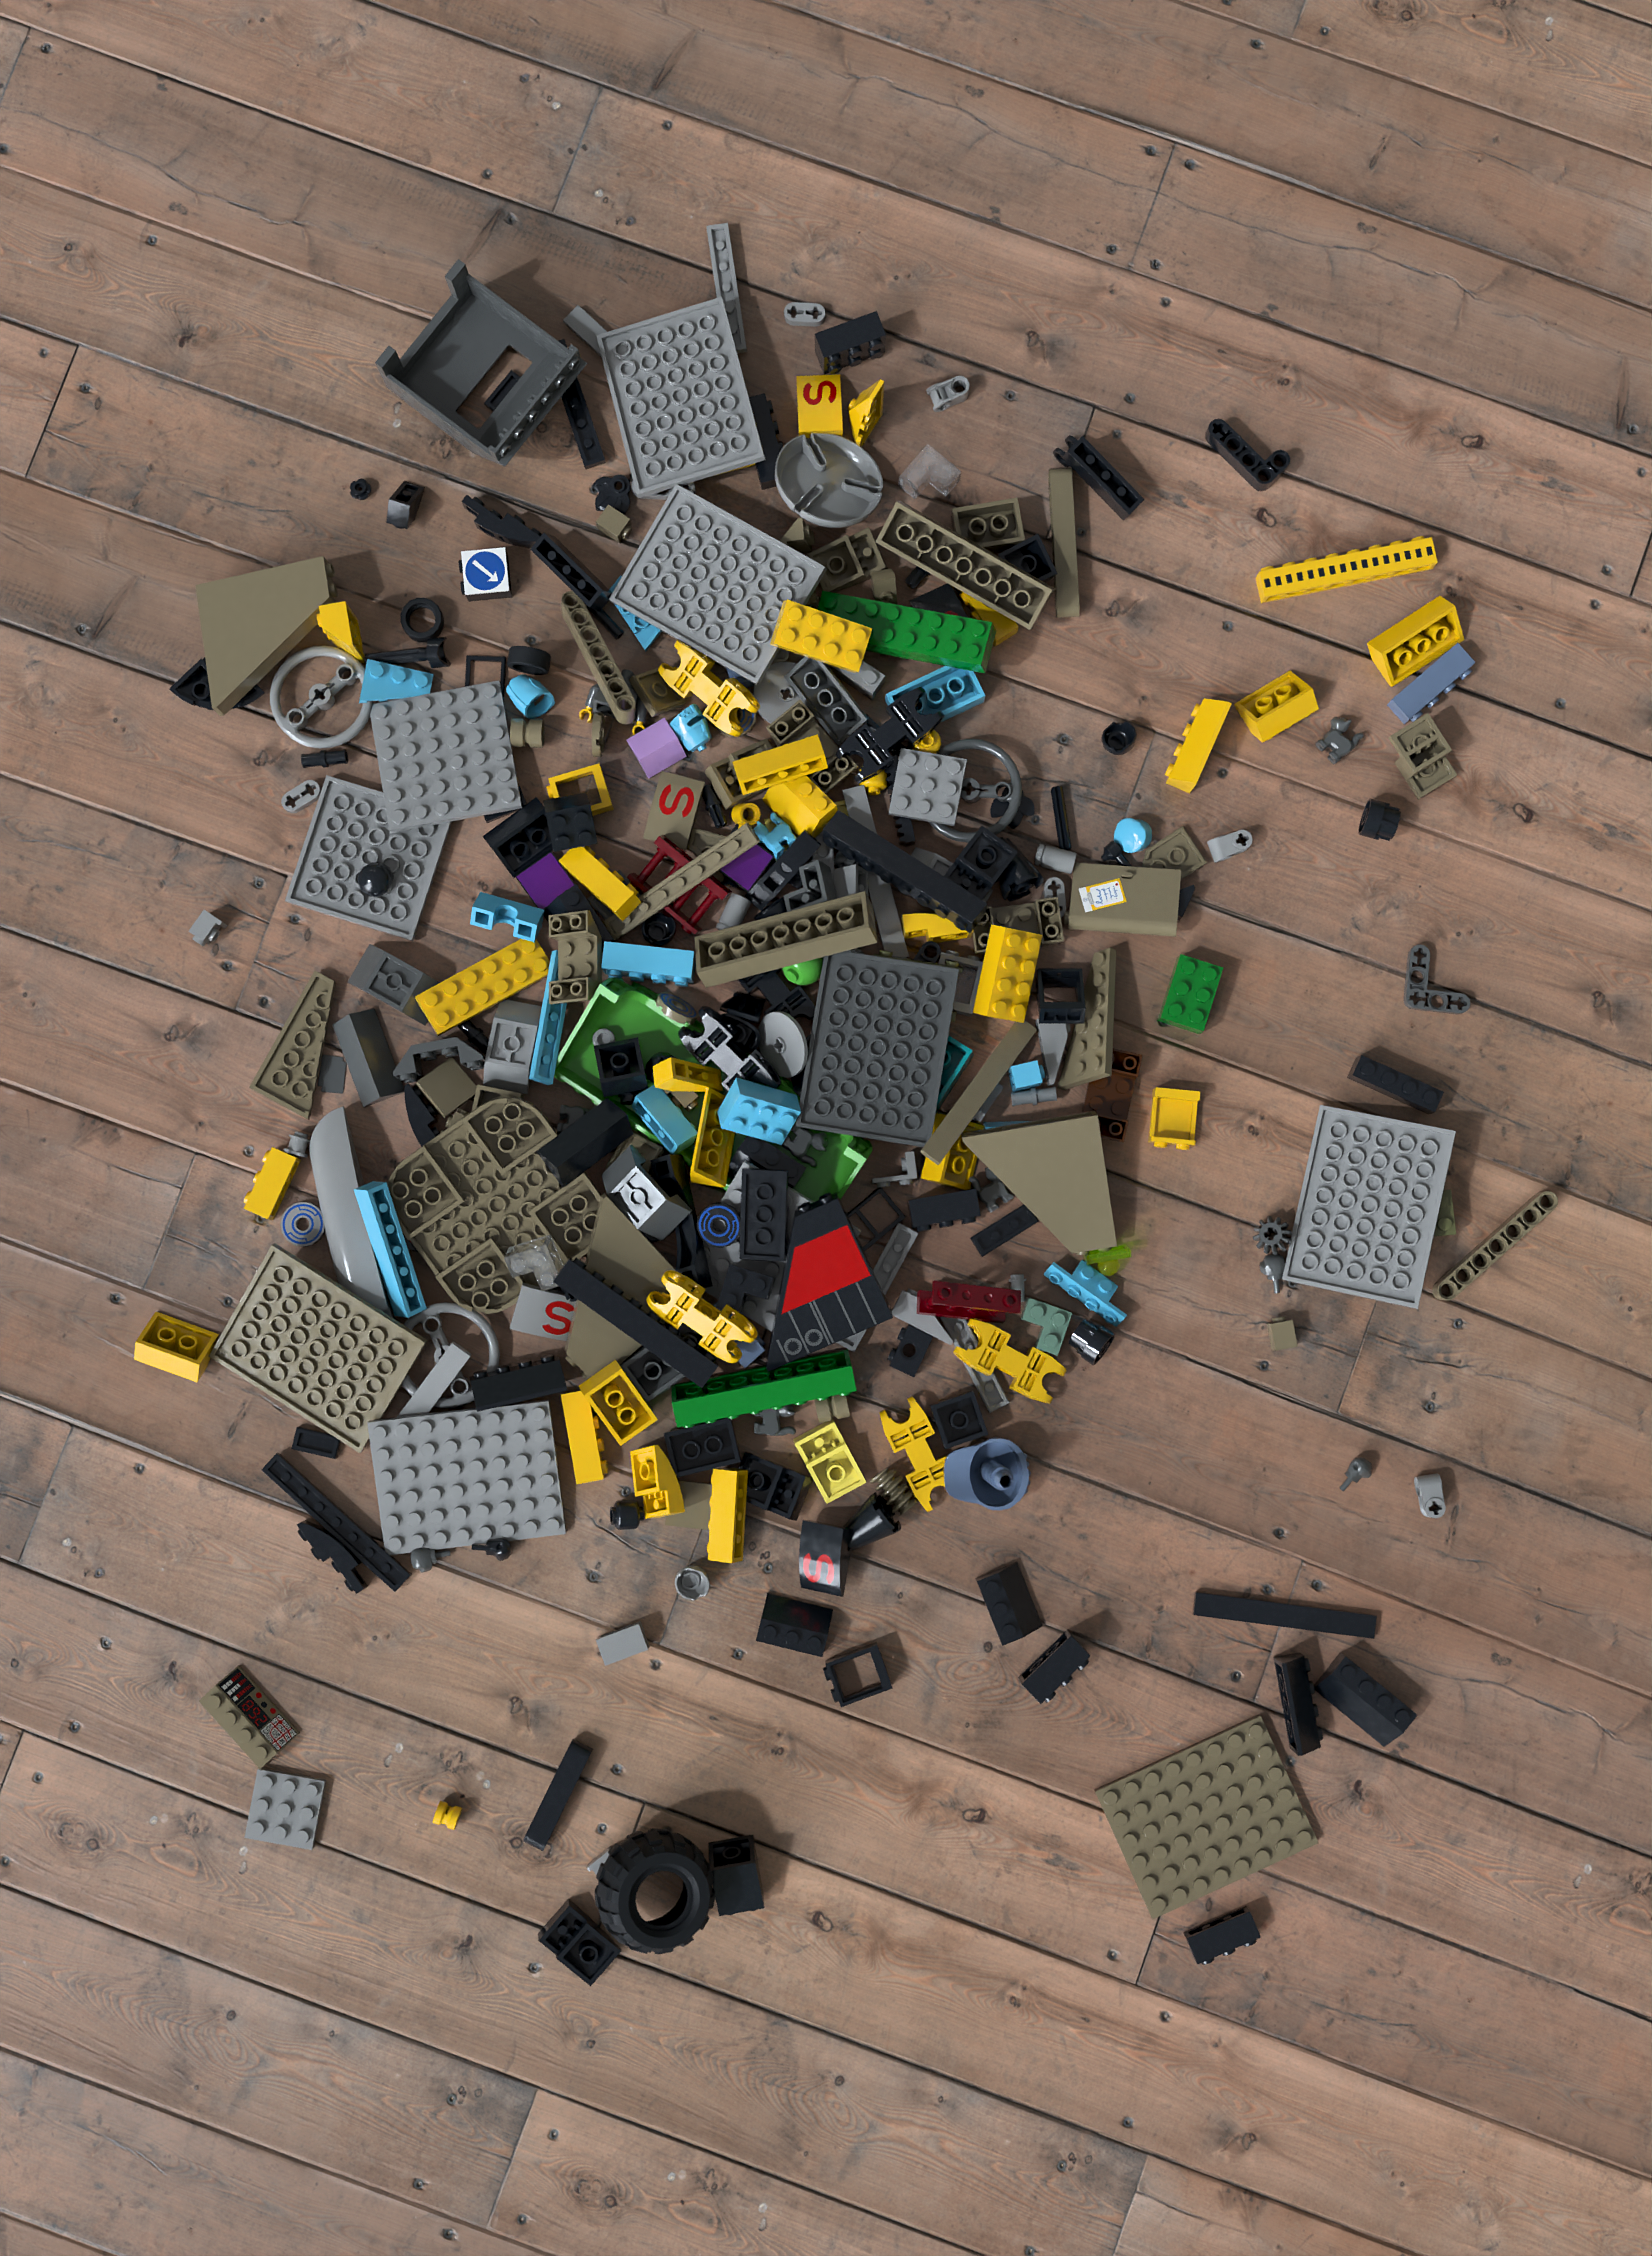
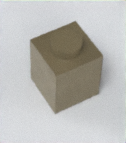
M609 504L596 521L598 530L619 544L622 539H627L632 531L630 518Z
M1285 1316L1272 1318L1273 1323L1267 1324L1271 1350L1276 1351L1298 1347L1293 1320H1286Z

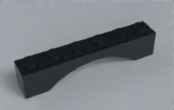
M668 1154L650 1160L655 1182L670 1198L678 1194L692 1210L675 1228L677 1238V1263L675 1271L689 1277L704 1289L712 1287L703 1241L697 1230V1214L683 1155Z

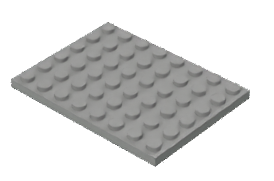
M722 297L596 335L638 498L674 488L677 484L681 486L765 460Z
M677 484L671 491L609 600L759 686L780 650L779 647L770 645L783 601L788 599L806 606L827 569L820 563Z
M1320 1105L1282 1280L1418 1309L1456 1131Z
M549 1399L513 1403L477 1412L476 1408L370 1420L367 1422L384 1549L389 1555L411 1553L414 1549L418 1548L436 1550L470 1546L472 1544H486L487 1540L505 1539L512 1541L566 1534Z

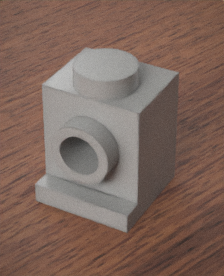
M203 910L189 932L195 935L192 939L204 947L206 943L209 945L211 941L214 942L217 939L221 927L225 929L228 925L206 910Z

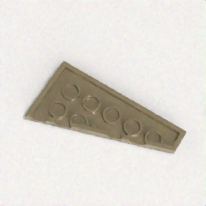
M1107 948L1094 953L1084 989L1086 1005L1084 1024L1074 1025L1057 1087L1061 1090H1067L1112 1075L1116 950L1113 948Z
M317 971L313 972L249 1087L310 1120L336 984L334 980Z

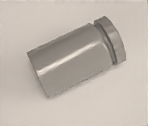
M1040 843L1036 851L1034 865H1041L1044 868L1071 874L1077 853L1048 845L1044 846V844Z
M731 893L716 928L722 930L741 925L751 905V901Z

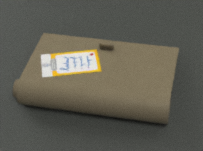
M1074 863L1070 911H1065L1064 924L1068 925V929L1176 937L1181 870Z

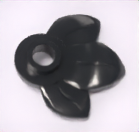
M615 475L612 478L605 476L598 478L592 486L594 490L599 492L595 500L596 510L604 511L609 504L625 515L630 506L628 493L630 492L631 484L629 479L623 475ZM618 482L622 483V488L620 490L616 489V484Z
M1005 787L1002 796L999 797L1007 796L1009 788ZM1023 790L1018 811L1008 825L1011 829L1019 826L1023 815H1034L1033 801L1024 796ZM995 798L990 809L991 817H1002L1008 809L1009 802H1000Z

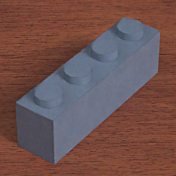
M1457 643L1397 694L1387 706L1403 724H1406L1409 720L1414 722L1423 714L1421 710L1426 705L1428 708H1431L1440 700L1437 697L1440 693L1444 692L1447 694L1456 686L1455 680L1459 677L1462 680L1472 672L1470 667L1475 661Z

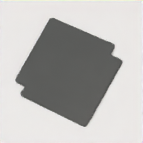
M322 1055L318 1086L322 1087L321 1092L343 1094L346 1062L343 1061V1057Z

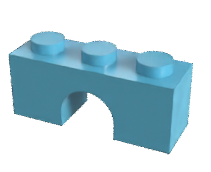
M480 892L472 906L470 924L492 930L493 926L497 923H508L514 927L513 937L535 942L542 928L544 910Z

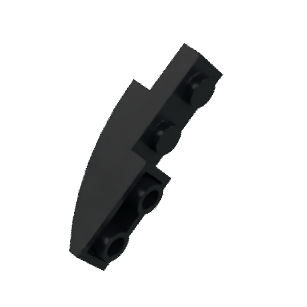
M466 495L461 501L464 508L476 516L474 523L477 529L499 541L519 547L532 548L542 535L537 529H529L525 526L524 520L517 515L513 517L507 513L503 518L497 511L493 509L489 511L484 507L485 504L477 497L472 499Z
M804 830L745 897L762 911L799 871V867L803 866L816 852L821 843Z
M408 1083L405 1085L406 1110L412 1130L420 1146H423L440 1134L436 1127H431L438 1121L435 1118L437 1112L430 1103L427 1105L422 1100L424 1094L418 1086L413 1087Z
M306 1520L297 1524L300 1537L304 1541L308 1540L312 1546L311 1552L317 1560L321 1559L322 1562L331 1558L333 1560L331 1562L333 1568L338 1573L341 1572L346 1578L344 1582L351 1592L355 1591L357 1594L368 1587L355 1568L362 1562L330 1532Z

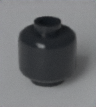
M619 1500L614 1503L613 1507H610L611 1525H615L618 1530L636 1529L640 1521L644 1520L643 1507H639L636 1500Z

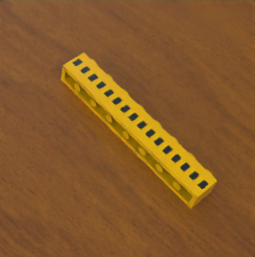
M1419 536L1405 543L1399 540L1385 547L1374 545L1365 551L1353 549L1344 555L1333 553L1319 560L1313 557L1299 564L1288 562L1279 568H1274V566L1264 567L1256 576L1260 601L1265 603L1431 570L1438 563L1432 537L1424 538V536Z

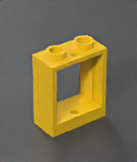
M599 763L548 778L550 785L546 786L550 799L560 797L557 785L593 774L602 802L591 805L592 816L614 810Z

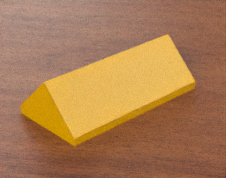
M710 1087L706 1088L690 1171L691 1183L725 1187L735 1132L720 1127L717 1111L726 1096Z

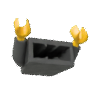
M624 669L621 674L636 702L634 721L636 720L637 723L632 729V733L635 735L636 728L645 729L643 722L646 721L647 709L629 682L634 673ZM598 683L591 687L585 702L586 709H582L579 712L581 720H583L585 713H589L588 723L593 722V712H603L605 716L615 718Z

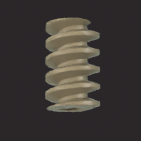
M888 1466L875 1475L870 1483H879L875 1490H884L881 1498L889 1497L886 1505L894 1504L895 1506L891 1512H900V1516L918 1502V1499H910L913 1494L912 1491L904 1492L907 1484L899 1485L902 1477H893L897 1471L896 1469L888 1470L890 1467Z

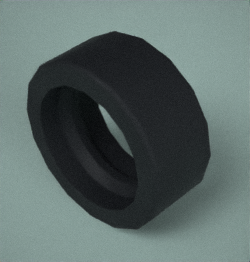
M415 598L410 600L402 609L400 622L403 630L412 640L427 642L429 638H437L444 628V617L439 606L434 601L427 598ZM419 608H427L435 616L434 626L424 633L414 631L409 623L411 614Z
M512 646L509 649L507 665L518 672L546 675L549 673L551 655L546 651L533 647Z

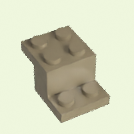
M1429 713L1389 737V740L1400 755V758L1394 763L1418 800L1457 776V773L1446 758L1452 749Z

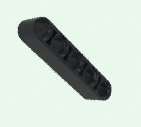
M572 1739L523 1842L544 1851L593 1748Z

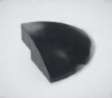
M204 657L192 666L169 690L191 705L213 710L206 659ZM256 684L232 709L241 708L254 702L264 695L265 692Z

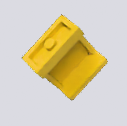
M1155 1087L1152 1092L1148 1142L1154 1143V1147L1167 1148V1144L1176 1145V1149L1190 1150V1146H1195L1197 1104L1200 1101V1091Z

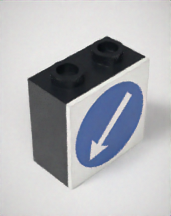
M505 547L461 551L462 560H459V571L463 573L464 581H461L460 585L462 595L466 596L468 602L512 598L509 557Z

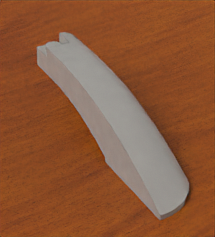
M343 1106L331 1111L319 1121L312 1133L309 1148L328 1245L338 1284L395 1319L354 1189L365 1184Z

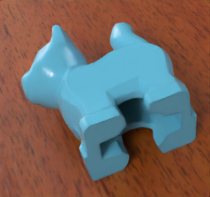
M771 813L770 819L777 825L771 832L760 821H757V826L753 830L761 841L759 843H764L774 853V857L777 860L784 853L783 845L788 844L790 846L796 840V836L792 833L788 824L777 817L776 813Z

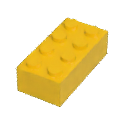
M787 599L782 603L770 645L856 673L860 670L872 628Z
M991 924L973 1013L1024 1023L1043 935Z

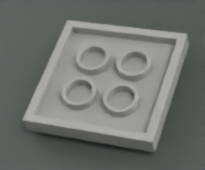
M901 748L889 815L955 826L967 759Z
M258 1768L244 1838L312 1850L315 1844L327 1780Z

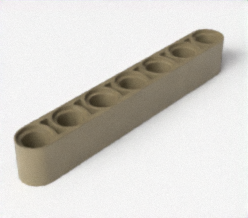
M1054 468L1048 471L1052 557L1053 565L1058 573L1054 577L1056 618L1079 617L1072 469Z
M567 591L561 598L562 616L616 720L621 724H630L635 719V699L584 602L573 591Z
M1544 1191L1532 1196L1433 1285L1432 1293L1434 1297L1438 1300H1452L1557 1207L1558 1198L1556 1194ZM1543 1196H1546L1549 1200L1546 1208L1541 1204ZM1527 1210L1532 1214L1530 1222H1527L1524 1218V1213ZM1510 1225L1516 1230L1514 1237L1509 1236L1507 1232ZM1493 1240H1496L1499 1244L1497 1252L1491 1249V1242ZM1476 1255H1480L1483 1261L1479 1267L1474 1263ZM1461 1269L1466 1273V1278L1462 1282L1457 1277L1458 1271ZM1444 1284L1449 1287V1294L1447 1296L1441 1294V1287Z

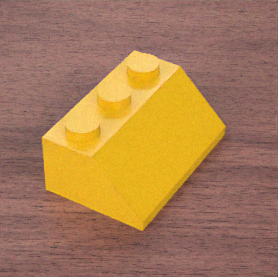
M346 601L320 605L317 621L319 627H322L324 634L327 633L328 639L332 640L336 647L348 652L360 663H365L359 621Z
M1292 671L1286 672L1234 704L1250 732L1262 743L1319 709L1313 688Z
M807 775L769 787L762 799L779 818L790 826L797 836L806 830L815 838L823 831V828L838 811L837 805Z
M936 1113L933 1133L947 1115ZM970 1121L962 1133L982 1130L984 1126ZM960 1135L939 1165L929 1158H925L920 1179L961 1190H970L971 1183L969 1178L973 1176L977 1156L963 1143Z
M155 1312L135 1342L134 1360L198 1382L209 1364V1355L218 1340L219 1334Z

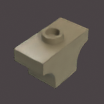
M892 568L870 572L874 600L898 605L896 580Z

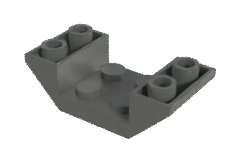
M371 944L367 947L348 980V983L383 1001L426 1026L428 1019L416 1001L415 996L440 983Z
M457 1037L411 1045L394 1069L393 1075L405 1083L416 1082L418 1077H423L420 1059H423V1061H433L437 1059L438 1055H445L446 1057L459 1055L462 1065L470 1068L471 1071L484 1068L485 1057Z
M631 1144L602 1174L605 1190L611 1201L638 1230L663 1241L692 1210L678 1194L670 1198L643 1169L642 1165L647 1160Z

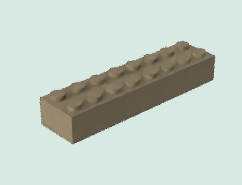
M902 501L895 503L876 540V543L1029 630L1033 629L1055 590L1054 587Z
M865 891L694 937L696 970L706 988L877 943L873 905Z

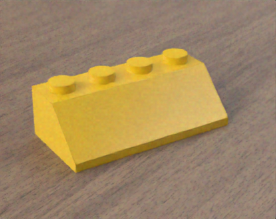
M1438 596L1367 642L1372 661L1389 686L1393 687L1450 650L1457 643L1464 641V636L1455 605Z
M1205 698L1201 704L1196 703L1191 713V716L1194 717L1192 724L1187 723L1182 734L1185 736L1183 744L1178 743L1173 754L1177 758L1174 764L1169 763L1165 772V776H1168L1166 784L1190 794L1197 784L1232 703Z

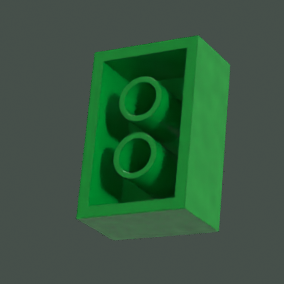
M1180 954L1176 959L1157 1021L1201 1034L1206 1026L1223 967Z

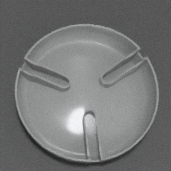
M811 433L810 438L806 439L805 434L790 440L781 449L777 457L775 482L780 496L793 512H796L801 518L812 524L828 528L849 527L870 516L880 502L883 479L879 467L862 447L847 438L835 434Z

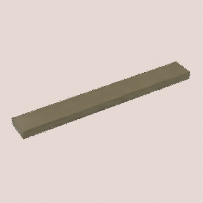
M749 823L744 824L638 897L641 903L624 921L614 914L602 923L615 941L761 842Z
M1025 1020L1024 1023L1015 1022L920 1153L935 1164H940L1037 1031L1035 1027Z

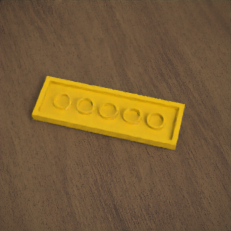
M519 939L415 996V999L437 1036H440L547 977L550 961L537 939L535 942Z

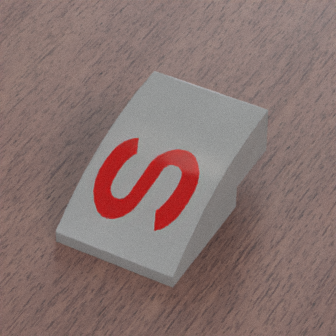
M522 1282L510 1329L567 1341L576 1301L570 1302V1299L567 1300L565 1294L561 1291L547 1287L541 1288Z

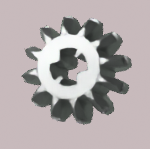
M1268 1216L1267 1223L1260 1220L1259 1223L1262 1227L1254 1228V1231L1259 1234L1253 1236V1240L1259 1241L1256 1246L1258 1249L1264 1247L1265 1254H1268L1272 1248L1273 1254L1277 1255L1278 1248L1282 1251L1286 1250L1283 1245L1284 1243L1291 1244V1240L1286 1237L1292 1235V1231L1286 1230L1289 1225L1287 1222L1281 1224L1280 1217H1277L1273 1222L1272 1217ZM1272 1231H1274L1277 1234L1274 1236V1240H1271L1268 1237L1271 1235Z

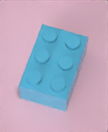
M736 1077L717 1113L722 1129L782 1145L801 1113V1109L795 1094Z

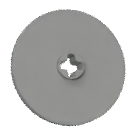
M778 662L770 665L759 686L754 685L753 696L760 704L758 713L770 724L798 700L803 702L784 677L796 663ZM790 691L789 695L792 698L788 697L784 700L782 698L783 694L780 692Z
M775 1011L767 1014L762 1019L758 1029L762 1038L759 1045L760 1053L773 1066L779 1076L785 1078L796 1076L804 1069L807 1062L808 1048L804 1032L798 1022L785 1012Z

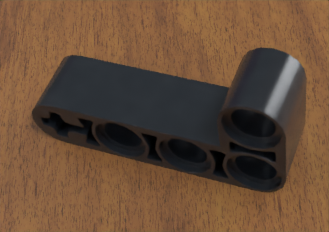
M1222 419L1211 421L1205 433V439L1208 444L1257 491L1267 490L1284 474L1290 464V456L1284 450H1277L1264 460ZM1232 444L1237 448V450L1232 451L1227 447V445ZM1243 460L1251 461L1252 466H1246ZM1274 460L1281 461L1283 466L1275 465ZM1264 475L1268 481H1261L1258 476Z

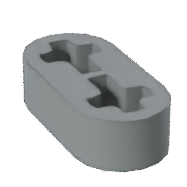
M792 302L786 305L784 318L789 325L816 327L822 325L825 321V309L817 303ZM792 310H796V318H791ZM814 311H818L817 319H813Z
M313 780L304 781L283 795L281 799L283 808L289 813L300 812L319 799L322 790L321 786ZM309 786H311L312 788L316 787V789L314 790L315 794L312 796L310 794H306L308 792L307 788ZM290 798H293L294 800L298 799L295 802V807H292L291 805L287 806L290 803Z
M1052 877L1044 884V899L1053 898L1052 890H1048L1052 882L1060 887L1056 891V897H1058L1059 908L1062 910L1060 911L1062 918L1066 911L1064 883L1061 879Z

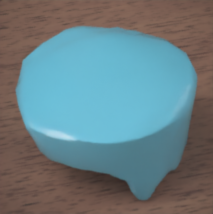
M1124 818L1119 821L1114 831V842L1118 843L1122 851L1127 853L1140 852L1148 847L1152 841L1150 825L1140 819Z

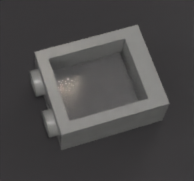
M946 950V953L941 952L939 964L946 965V961L959 962V967H964L963 972L958 975L953 1011H956V1014L972 1017L983 962L980 961L981 958L968 955L967 958L960 957L958 952Z

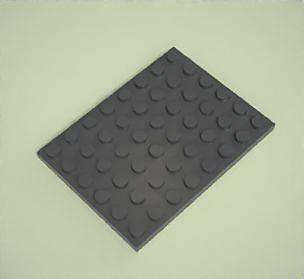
M846 951L825 956L799 1103L801 1113L797 1118L796 1127L924 1147L933 1133L959 969Z

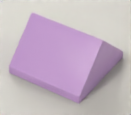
M665 718L626 739L648 779L687 757L676 734Z

